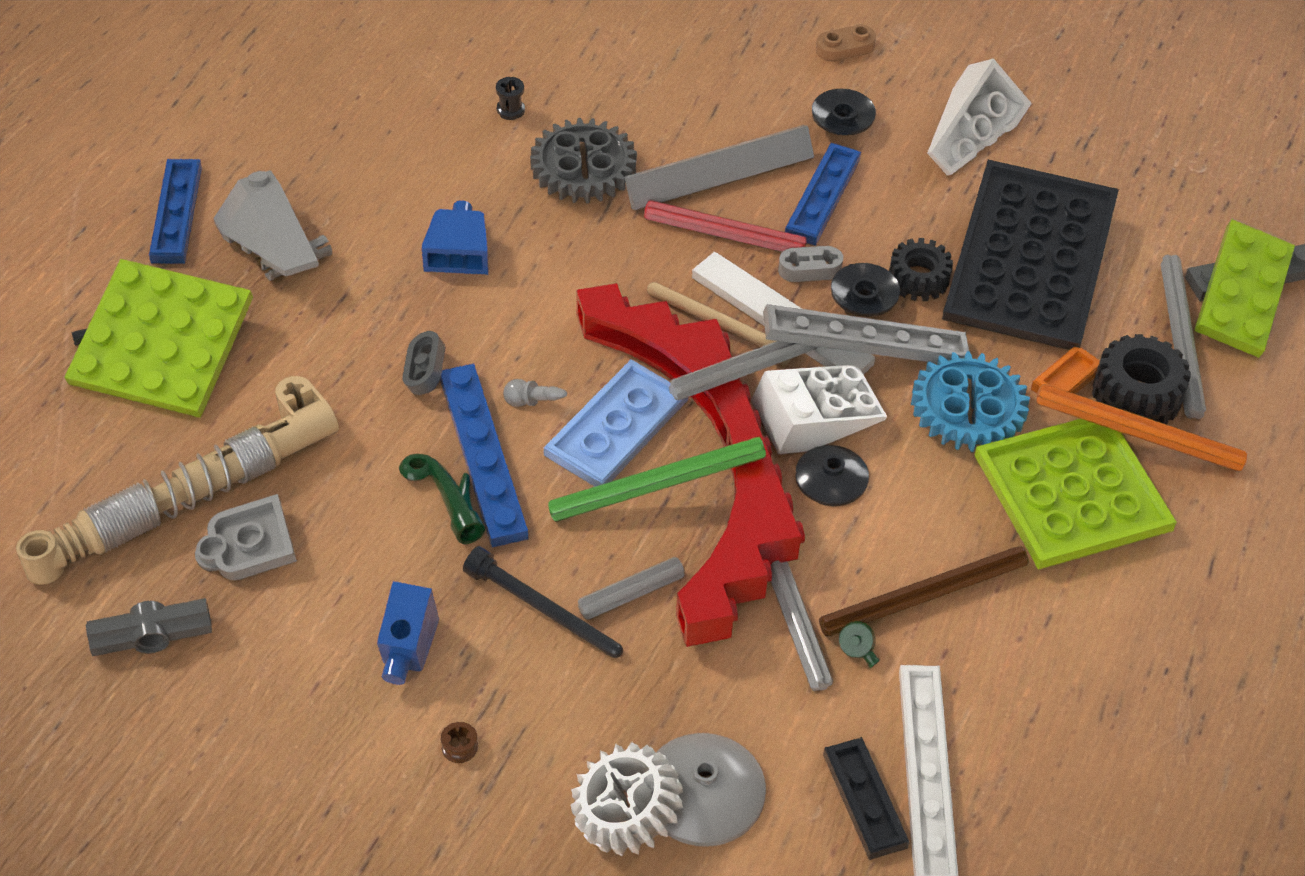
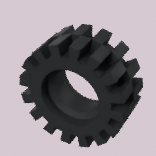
M912 238L907 240L906 245L901 242L898 244V248L893 250L889 271L899 282L900 296L905 298L907 294H910V300L913 301L917 300V296H922V302L928 301L929 295L933 299H937L939 294H944L949 286L953 267L950 252L945 253L946 247L942 244L935 247L936 241L930 240L929 244L924 243L925 238H919L918 243H915ZM910 267H924L931 272L920 273L912 270Z

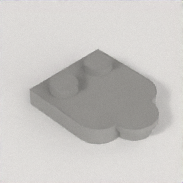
M278 494L217 513L208 523V535L200 539L195 551V559L202 569L207 571L219 570L220 574L229 580H240L297 561Z

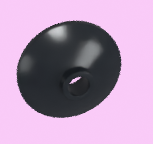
M851 89L828 90L820 94L812 104V117L816 124L822 129L837 135H855L864 132L872 126L876 116L873 102L864 94Z
M855 263L843 267L835 274L831 283V294L834 301L845 311L858 316L871 317L884 314L897 304L900 296V285L896 277L881 266L871 263Z
M823 445L807 451L799 459L795 478L799 489L809 499L823 505L841 506L852 503L863 495L868 486L869 472L863 459L852 450L836 445Z

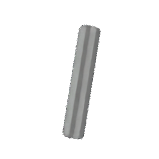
M677 557L670 558L578 600L579 611L584 619L594 618L683 578L684 567Z

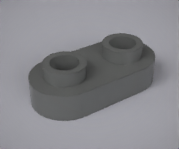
M426 331L420 333L408 346L402 380L415 395L430 393L440 381L446 347L436 332Z

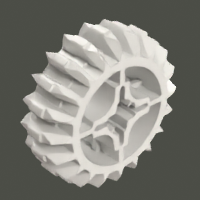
M631 742L625 751L622 746L615 744L613 754L611 755L600 750L601 760L596 764L587 761V768L590 771L587 774H577V781L581 786L571 789L575 802L570 806L572 813L576 817L574 820L577 828L584 832V837L590 844L597 845L600 850L606 853L612 849L616 854L623 856L626 849L629 848L632 853L639 854L640 846L643 843L654 848L653 838L658 834L668 837L665 825L667 823H678L674 811L683 808L682 800L679 797L683 793V788L678 780V772L673 765L669 764L665 755L660 752L656 753L648 745L640 749L637 744ZM624 790L627 792V795L629 796L627 797V799L630 803V807L627 806V803L625 801L627 799L623 793Z

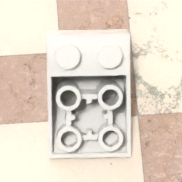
M858 364L765 371L751 399L778 454L807 452L815 447L829 444L875 425L887 418Z

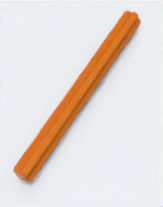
M1042 384L1037 393L1036 403L1038 405L1235 471H1241L1247 461V453L1244 450L1047 384Z

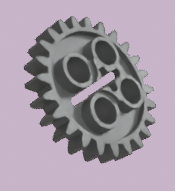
M578 118L577 124L574 125L570 121L565 120V127L562 128L557 124H553V132L543 130V138H536L535 146L531 147L530 166L531 170H533V178L539 179L540 188L548 186L549 195L558 191L560 200L569 195L572 196L573 203H576L579 197H584L585 202L590 203L591 197L595 196L601 202L605 193L615 197V188L624 191V177L636 173L637 151L634 150V142L628 141L627 133L619 134L618 126L607 129V121L598 126L595 125L594 118L588 124H584L583 120ZM580 142L585 143L587 179L582 177Z

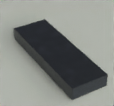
M860 737L825 747L823 756L868 859L871 860L908 849V837L863 738Z

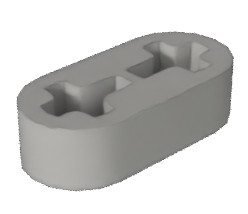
M832 246L786 249L779 257L778 272L784 280L789 282L831 280L842 269L843 254Z

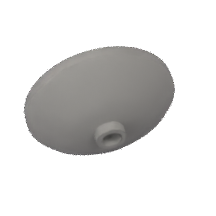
M694 733L673 739L656 752L665 755L669 764L674 766L678 772V780L683 788V793L679 795L683 808L674 811L678 823H667L665 825L668 836L689 845L717 846L741 837L756 823L763 810L766 784L759 763L745 747L721 735ZM709 772L712 776L704 778L699 773Z

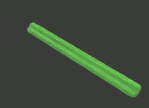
M755 437L559 497L548 502L549 512L552 519L557 522L764 459L766 457L764 444L760 437Z

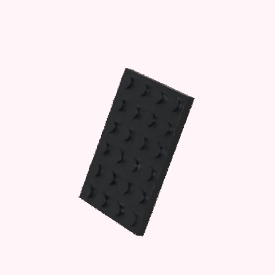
M988 159L944 307L942 320L1071 350L1073 347L1080 348L1119 189Z

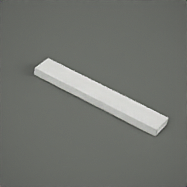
M713 252L692 269V278L763 326V311L767 304L802 309L716 252ZM825 347L805 353L825 367L858 364L863 374L875 362V356L872 354Z
M900 665L899 681L914 876H958L940 666Z

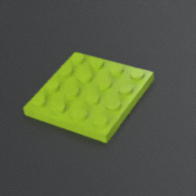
M120 259L64 378L69 385L201 418L253 300L251 290Z
M1077 419L976 447L975 458L1038 570L1174 531L1177 523L1121 432L1083 419Z

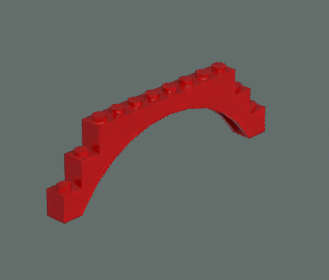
M617 283L576 290V315L584 339L630 354L662 372L670 380L733 358L730 354L728 333L721 331L717 319L680 325L677 314H671L667 301L630 307L627 296L622 297ZM740 378L691 396L712 422L724 447L760 437L764 444L766 457L731 468L734 480V503L727 528L710 558L687 584L677 592L676 618L686 647L732 638L733 622L738 621L736 604L764 599L766 597L767 582L772 581L770 565L778 560L780 563L798 560L800 544L805 542L803 525L801 521H795L793 516L792 497L789 492H784L782 488L780 466L772 462L769 438L767 436L763 437L761 434L759 413L757 409L752 410L749 387L747 383H742Z

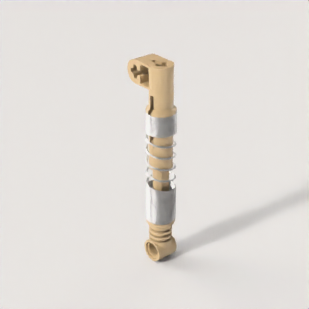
M291 376L283 379L275 389L281 419L266 426L258 424L248 430L245 429V432L242 431L238 435L235 434V437L232 436L228 440L225 439L223 447L219 448L217 445H214L215 451L203 457L197 453V460L187 465L179 462L180 468L172 471L173 478L168 479L166 473L161 471L165 482L153 488H150L147 480L143 479L146 489L142 484L136 483V485L133 484V487H126V490L123 489V491H119L115 495L112 494V497L109 496L101 502L98 501V504L95 503L91 507L88 506L87 509L84 508V510L78 512L77 518L72 520L73 526L66 523L63 525L64 530L57 527L54 529V535L50 531L35 530L21 537L17 542L16 551L27 579L38 585L54 582L64 572V567L68 565L67 560L70 563L76 562L75 556H78L80 559L85 557V551L89 555L92 553L101 555L108 550L111 551V548L114 549L122 543L125 544V541L128 542L136 536L139 537V534L142 535L146 531L149 532L150 529L153 530V527L160 526V513L163 512L168 517L175 519L178 514V504L181 503L187 509L193 510L195 502L201 499L211 501L213 493L219 490L228 492L231 484L237 481L245 484L248 480L251 481V479L257 478L258 475L261 476V474L271 471V469L280 465L283 458L338 432L339 425L334 412L306 378ZM174 507V515H171L167 510Z

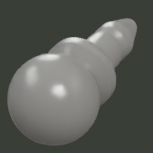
M513 379L504 387L503 395L509 405L520 407L526 404L535 406L538 401H555L567 396V391L555 386H538L535 381L526 382L522 379Z

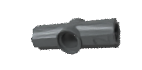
M206 598L164 606L158 601H143L134 605L130 613L87 621L86 633L92 657L133 648L141 653L149 654L167 648L170 641L212 633V624Z

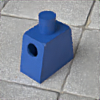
M464 200L456 201L453 204L452 210L439 209L435 211L422 243L424 272L488 275V248L484 213L473 211L472 205Z
M396 581L392 583L377 641L382 661L385 664L381 678L386 682L402 685L405 683L408 670L419 672L424 668L439 623V616L431 588Z

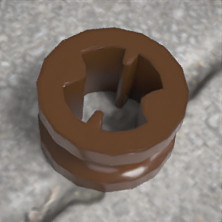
M455 722L445 727L441 733V750L444 757L454 763H464L471 760L478 750L475 728L465 722ZM457 737V740L460 741V737H465L467 744L462 746L459 743V747L452 746V739Z

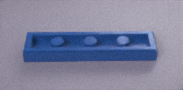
M830 143L786 225L785 232L804 236L808 244L817 245L860 161V151Z
M167 159L149 252L151 263L185 264L202 170L200 159Z

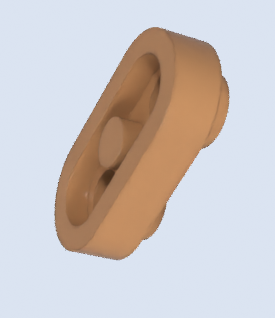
M863 24L827 31L818 36L816 53L826 61H838L866 55L875 48L876 33L873 29Z

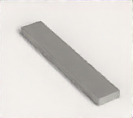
M801 125L628 175L624 178L631 208L637 210L644 208L650 200L657 202L668 201L814 158L809 128L807 125Z
M767 304L763 311L767 340L933 363L938 362L940 355L950 361L952 352H955L962 359L965 358L966 352L969 351L966 332Z

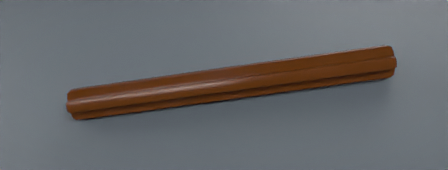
M1014 547L821 616L819 624L822 633L825 636H833L839 634L841 629L852 621L869 623L1027 566L1029 558L1024 547Z

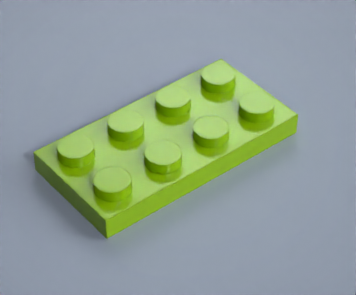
M1231 219L1225 229L1194 331L1259 358L1267 345L1295 245Z

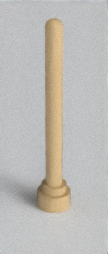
M656 282L650 283L647 287V291L651 296L667 301L668 304L704 321L717 319L721 329L757 346L762 347L776 342L774 340H767L765 333ZM791 359L780 362L779 364L785 366L790 362Z

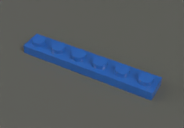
M469 364L442 370L441 385L491 547L528 540V529L475 365Z

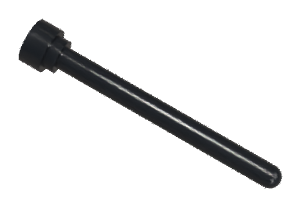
M475 547L467 556L463 565L464 573L475 580L483 579L486 581L490 579L612 658L622 656L623 647L620 643L498 567L497 561L494 560V555L483 547Z

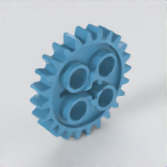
M967 351L965 358L962 359L955 352H952L951 360L948 361L940 355L937 365L928 362L926 371L920 370L918 379L914 381L911 405L914 406L913 416L921 417L920 428L930 426V437L938 434L942 435V445L952 440L955 441L956 450H959L964 443L968 444L970 452H974L976 444L984 445L1003 440L1004 438L1007 439L1014 437L1016 432L1022 431L1029 411L1030 397L1025 396L1027 386L1019 385L1020 375L1009 376L1011 366L1007 365L1001 369L997 367L998 358L988 363L985 362V354L981 353L978 359H973L970 351ZM968 378L972 381L971 408L973 409V424H970L968 420L970 401L969 393H967Z

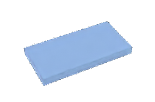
M630 359L544 447V456L594 487L611 482L688 401V397L675 400L669 392L670 382Z

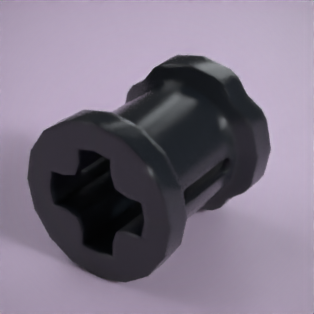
M505 77L496 83V93L499 96L496 109L503 119L515 120L522 117L525 113V104L522 102L525 88L523 81L519 78Z

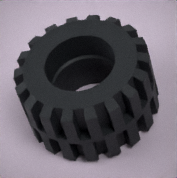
M1135 334L1134 338L1128 335L1120 338V341L1114 340L1109 343L1108 348H1105L1102 352L1093 382V398L1097 399L1096 401L1168 424L1169 420L1173 421L1177 416L1191 378V372L1188 371L1189 363L1187 360L1182 359L1183 354L1179 349L1173 350L1171 343L1167 341L1160 342L1158 337L1150 336V338H1145L1143 334Z

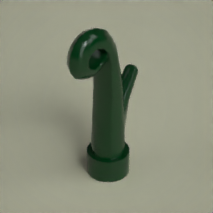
M410 454L400 462L399 471L401 475L410 481H421L429 475L433 478L450 516V527L459 543L470 544L482 537L485 532V526L478 513L472 507L469 490L470 475L468 473L462 475L458 486L446 468L429 455Z

